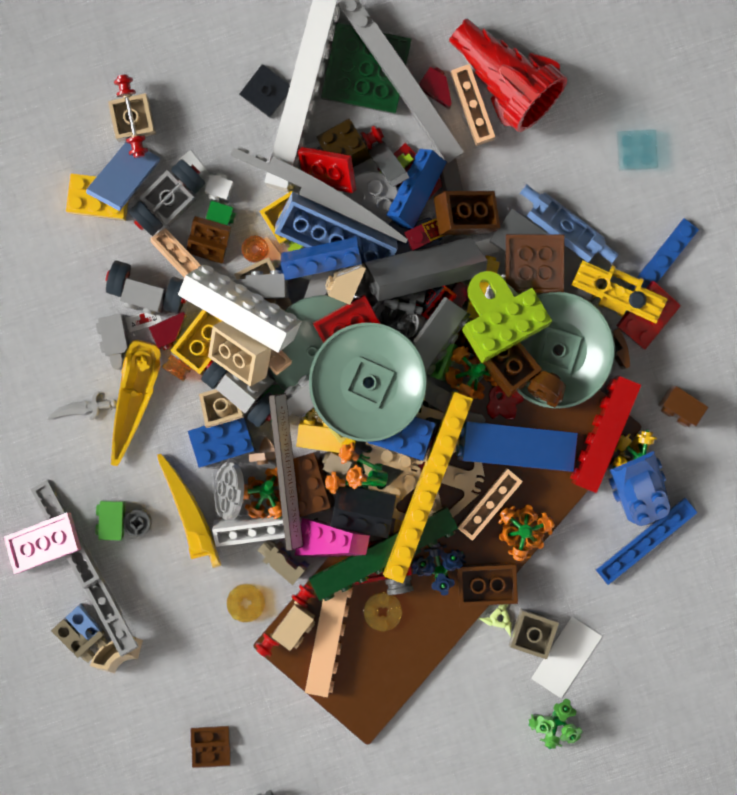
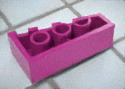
M302 518L303 547L296 549L294 556L366 555L370 536L331 527L330 523Z

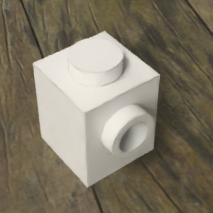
M218 172L216 175L211 174L210 178L206 177V184L203 188L205 193L209 195L208 198L218 202L219 199L228 201L234 182L228 180L226 175Z

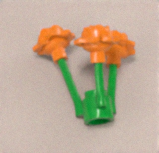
M351 442L348 445L344 444L339 450L338 455L341 457V463L345 464L352 459L374 470H371L367 476L362 473V467L355 465L347 472V481L339 479L336 472L332 471L331 475L327 476L325 485L332 494H335L339 487H345V485H349L353 489L361 485L384 487L388 480V473L382 471V466L374 465L359 457V454L355 453L354 442Z

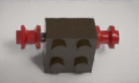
M349 118L316 136L323 151L351 156L354 168L371 158L368 149H372V144L375 142L383 143L382 138H384V135L379 127L375 128V126H372L371 132L367 134L364 132L360 133L361 138Z

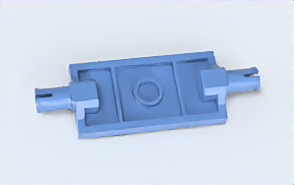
M528 184L519 193L533 203L534 207L527 217L549 234H565L564 246L571 249L580 258L589 262L595 253H599L612 264L619 255V253L605 244V237L547 193H541L540 195Z

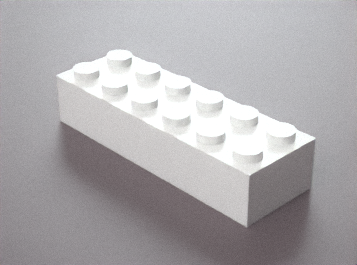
M201 265L188 273L178 293L182 298L276 352H280L294 341L302 323L294 314L285 312L278 305L264 300L261 295L250 292L245 286L236 284L228 276L215 272L212 267L207 265Z

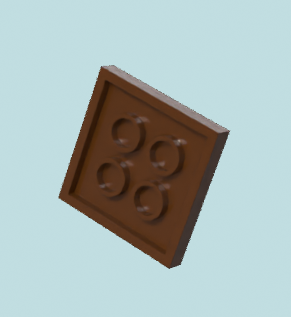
M506 234V283L517 293H523L530 288H533L535 293L564 292L565 234Z

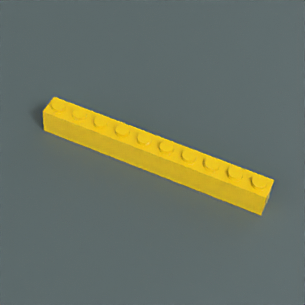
M452 391L385 567L384 577L403 583L473 398Z

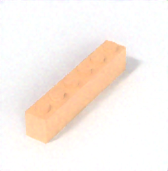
M353 587L345 592L340 590L334 593L335 597L328 601L323 599L305 689L307 694L328 697V693L333 692L335 681H331L332 673L336 674L338 662H335L336 654L340 655L342 646L338 641L339 636H344L345 625L342 624L343 617L348 615L349 606L346 605V600L351 598Z

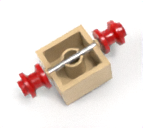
M128 74L119 75L114 80V85L119 86L120 91L116 93L117 97L123 98L108 101L115 138L118 142L126 141L128 144H131L130 156L141 158L148 152V148L143 147L142 143L146 139L145 137L156 135L149 97L146 93L131 96L136 94V91L131 89L130 86L133 78L128 77Z
M300 584L298 595L293 594L291 596L295 600V604L274 633L270 635L264 633L265 639L263 642L256 643L258 648L256 651L263 657L267 655L271 657L273 646H279L280 644L290 651L293 647L297 649L303 641V633H309L314 626L315 615L306 608L308 607V599L315 598L316 595L313 593L314 589L308 584L304 586Z

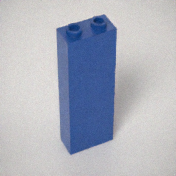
M465 421L459 435V444L456 446V456H458L457 460L574 472L578 433Z

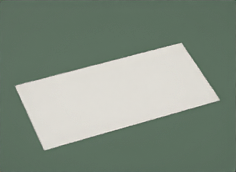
M571 617L551 647L548 658L543 659L531 679L562 698L602 636L574 617Z

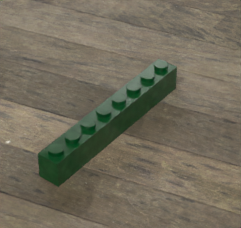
M446 506L428 516L414 555L421 552L420 548L426 545L431 547L437 544V539L443 536L448 538L456 533L455 530L458 527ZM399 531L367 547L366 555L349 556L309 577V581L319 600L324 599V601H328L335 597L334 593L340 590L345 592L351 589V584L357 581L362 583L368 580V575L374 572L376 574L383 572Z

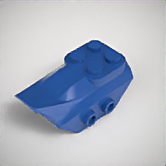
M654 451L608 470L611 477L608 481L612 490L615 489L612 493L616 502L620 501L628 521L638 526H645L664 518L670 512V500L664 484L667 480L663 471H660L663 467L659 458H656Z

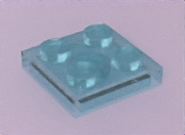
M656 129L617 132L619 171L658 168Z

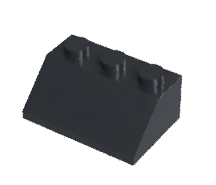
M349 485L339 487L330 526L388 538L396 494L363 487L353 489Z

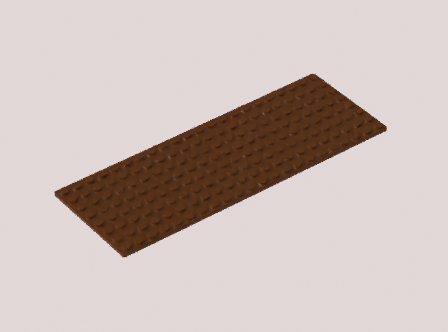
M484 377L479 381L485 387L483 391L485 396L483 399H474L469 412L482 414L485 418V423L578 433L574 468L578 467L580 461H577L581 450H585L587 446L585 439L588 433H591L594 429L592 422L596 414L598 415L601 412L602 408L599 406L602 398L607 396L605 393L599 390L585 402L566 408L539 406L523 397L524 401L515 405L516 416L513 420L506 419L501 414L492 419L487 412V405L490 402L489 392L494 386H492L491 382L486 381ZM497 393L496 398H501L502 393ZM629 415L621 436L626 437L630 433L629 439L632 440L641 430V424ZM620 450L614 451L608 467L612 464L614 458L618 457L619 452H621ZM456 452L452 454L449 465L468 471L474 468V462L457 460ZM482 463L485 477L482 475H477V477L483 478L484 482H475V487L480 488L481 491L476 492L472 490L471 492L479 495L453 517L457 526L506 468L523 482L473 541L459 529L455 530L456 533L448 538L443 536L437 540L441 545H447L444 548V553L449 554L452 549L462 551L465 555L464 560L467 562L463 565L515 563L518 573L530 558L518 561L513 558V555L508 553L509 550H513L514 545H520L522 538L520 535L513 546H509L507 542L499 539V534L502 533L503 525L505 524L504 522L502 524L498 523L501 519L500 513L502 510L515 506L514 511L516 512L518 509L525 508L526 505H531L533 507L532 510L538 514V519L542 517L544 512L553 519V532L588 490L571 483L573 480L570 478L572 471ZM441 483L438 490L441 507L446 506L450 510L464 497V491ZM415 488L397 503L396 509L399 512L406 514ZM516 517L515 520H516L517 522H519L521 525H523V524L519 521V517ZM392 518L388 536L393 534L396 520ZM538 519L534 520V522L529 526L533 527L538 525ZM513 523L509 524L510 527L513 526V527H516L517 529H519L515 524H513ZM547 532L544 533L543 543L550 536ZM427 545L420 548L421 552L413 556L410 564L412 580L410 582L413 585V591L388 595V585H386L385 580L355 585V583L351 584L353 587L351 598L346 600V605L349 606L348 615L343 617L342 624L345 625L344 636H339L338 643L342 644L340 655L336 654L335 662H338L336 674L332 673L331 681H335L333 692H329L328 697L308 694L366 745H369L489 606H459L457 568L454 571L448 570V577L453 579L455 584L448 590L449 593L447 595H441L440 591L432 589L431 584L435 582L434 574L430 576L413 574L412 562L415 558L419 559L420 556H424L423 559L429 556V552H424V549L429 548ZM533 548L528 553L532 556L538 548ZM440 555V556H439V557H440V562H441V565L443 566V564H442L443 559L441 558V555ZM329 556L313 575L349 556ZM433 557V558H434V561H433V562L435 563V566L437 567L436 558ZM308 580L306 584L312 587L310 581ZM317 595L315 598L308 599V607L306 608L315 615L314 626L309 633H303L302 636L304 638L298 648L295 649L293 647L290 651L280 644L279 646H273L271 657L268 655L265 657L304 692L323 600H319ZM294 599L287 604L253 645L256 650L258 649L256 643H262L265 639L263 634H273L294 606Z

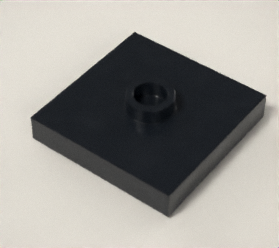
M262 64L239 95L270 118L288 95L290 84Z

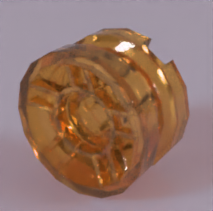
M250 236L242 243V254L249 262L257 263L267 258L269 247L262 237ZM254 246L259 248L256 253L252 252V247Z
M172 354L168 356L167 363L162 365L165 370L182 381H185L187 378L186 374L192 370L190 366Z

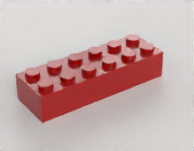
M621 376L610 379L607 386L609 393L606 397L602 398L599 406L602 408L601 412L598 415L596 414L592 422L594 429L591 433H588L585 439L587 446L585 450H581L577 461H580L577 468H574V472L571 473L572 484L594 493L598 492L641 384Z

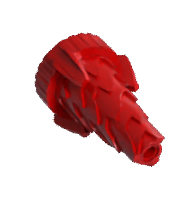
M468 18L463 20L462 24L449 38V42L465 56L466 60L476 70L475 74L488 85L487 90L494 95L491 96L490 100L499 120L504 126H512L518 132L529 129L551 109L565 89L567 77L560 72V64L558 62L534 53H529L526 58L515 47L511 49L504 41L493 37L485 28L481 30Z

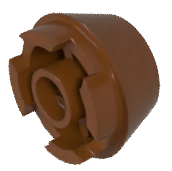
M541 371L529 381L530 384L527 389L535 398H540L547 402V405L556 408L559 402L563 400L566 385L557 374Z

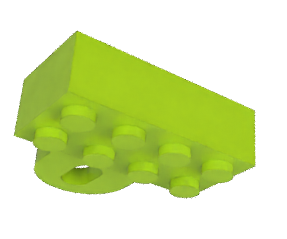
M491 271L478 273L472 278L468 286V297L479 317L465 324L462 331L481 363L547 328L552 322L533 288L514 297L505 280L499 274ZM487 282L493 290L495 298H486L479 284Z

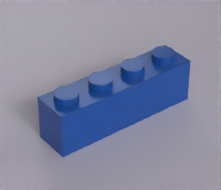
M419 149L407 172L409 178L403 181L398 189V193L390 205L386 216L400 227L413 229L447 162L433 150Z
M357 237L281 253V266L285 280L362 264V254Z

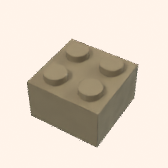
M520 609L509 642L510 648L547 659L559 622L555 619Z

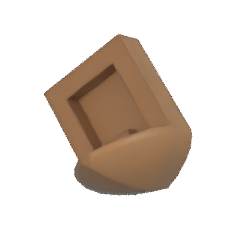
M264 437L259 453L249 454V462L257 461V465L269 464L268 460L276 459L275 447L267 437Z

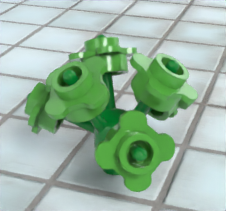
M564 699L560 704L556 703L551 717L531 714L532 718L528 719V726L531 727V730H536V733L545 734V738H540V741L545 742L544 746L548 749H556V746L562 747L563 745L559 744L560 739L561 741H567V743H575L581 738L582 729L566 722L567 718L576 715V710L572 708L569 699ZM563 725L562 735L559 738L555 736L558 726Z

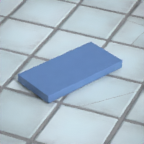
M125 142L86 190V193L118 211L123 208L160 162V157L149 151L141 158L130 156L129 151L132 150V147L127 142Z

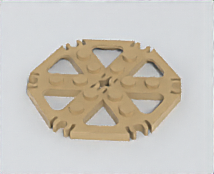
M422 405L421 413H418L416 417L422 419L433 417L442 420L444 412ZM460 437L457 440L453 453L456 452V446L459 444ZM366 442L365 444L371 446L372 450L370 452L363 451L362 454L364 456L370 457H362L363 459L374 465L380 463L402 470L383 489H378L374 486H368V489L396 494L392 518L403 521L406 514L399 512L396 509V505L417 486L422 472L415 464L419 465L426 462L431 447L428 450L425 461ZM474 462V468L470 471L448 464L441 483L464 491V497L449 510L452 517L457 515L479 495L471 491H481L480 488L475 487V482H484L483 478L477 477V475L485 477L481 462ZM363 464L365 474L368 476L372 468ZM439 492L436 495L430 514L442 509Z

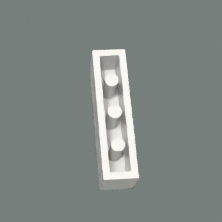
M265 513V518L258 517L254 519L247 515L236 517L232 521L225 519L214 520L212 530L215 546L285 538L283 517L281 516L280 519H274L273 516L268 518L267 516L270 514Z

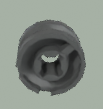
M135 509L125 516L123 524L128 534L137 537L144 535L150 530L152 520L149 513L145 510ZM136 519L142 522L140 526L134 524Z
M407 575L403 583L392 579H385L386 585H388L387 594L395 595L413 591L414 588L410 582L412 580L411 575Z

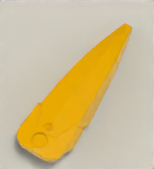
M142 340L132 341L125 355L113 427L111 465L118 466L154 390L153 386L160 369V351L155 344Z
M157 454L159 465L173 495L184 526L191 559L209 556L212 568L220 567L221 562L213 536L194 496L162 454Z

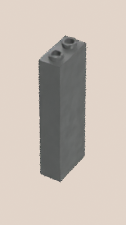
M511 209L500 225V229L495 232L489 242L506 253V234L548 233L514 209ZM564 246V292L575 294L592 303L596 296L571 285L582 261L585 260ZM603 278L598 279L596 282L597 288L602 289L606 280Z
M472 237L364 262L366 270L362 278L364 282L368 283L370 292L376 296L378 301L472 279L478 273L487 270V259Z

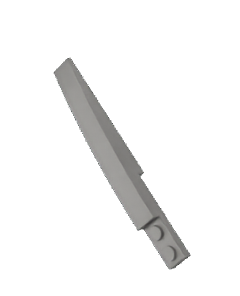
M342 0L339 2L338 7H340L446 162L449 163L464 153L425 93L360 1Z
M238 146V149L233 148L231 156L301 187L300 196L403 243L407 242L404 236L376 215L315 177L275 157H272L269 164L266 162L267 158L256 154V157L248 154L249 150Z
M48 480L31 489L46 520L67 513ZM76 530L81 550L66 555V558L82 588L86 590L119 655L123 657L139 646L124 620L123 613Z

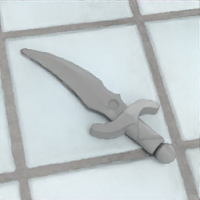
M96 392L92 397V401L75 402L65 405L54 411L48 417V420L65 415H83L88 411H93L90 420H94L99 413V409L116 407L117 401L98 402L97 397L100 395V392Z

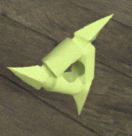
M508 604L499 605L490 618H479L490 626L505 628L511 637L512 625L506 610ZM498 615L503 616V621L499 622L497 620Z

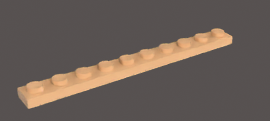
M166 228L151 237V243L184 278L188 273L201 266ZM271 349L268 367L278 375L291 365L292 360L282 350L276 352Z

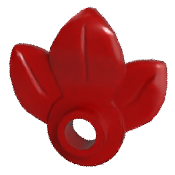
M494 386L489 392L490 402L487 405V412L492 419L501 414L504 418L513 420L516 416L515 405L524 401L523 396L516 392L508 398L499 386ZM500 392H501V393H502V397L499 398V399H497V398H496L497 393H500Z

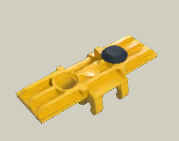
M582 261L571 284L572 286L601 298L598 303L599 307L603 308L605 306L618 312L617 315L623 317L627 310L653 323H657L667 298L641 287L644 279H638L616 269L614 265L611 266L608 272L586 261ZM615 276L636 286L634 292L611 282V277ZM600 278L605 279L607 282V287L602 290L596 286V282Z

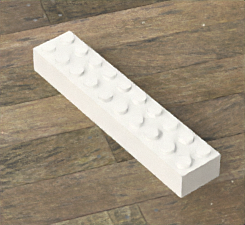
M337 0L312 1L271 159L275 157L297 169L300 166L298 150L301 147H305L304 134L309 132L311 124L309 115H313L316 105L314 96L318 97L320 91L319 77L323 78L325 72V63L323 62L324 59L328 60L330 45L328 43L329 40L333 41L335 26L333 25L334 22H338L340 16V7H337ZM268 172L264 182L266 187L288 193L290 188L293 189L295 185Z

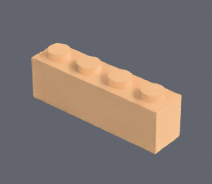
M470 64L451 70L450 75L475 145L479 146L493 141L495 134Z
M506 468L457 526L458 529L473 541L523 481Z

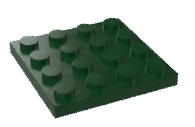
M337 23L321 99L396 115L400 97L399 93L382 71L381 66L353 26ZM383 33L406 66L412 39Z

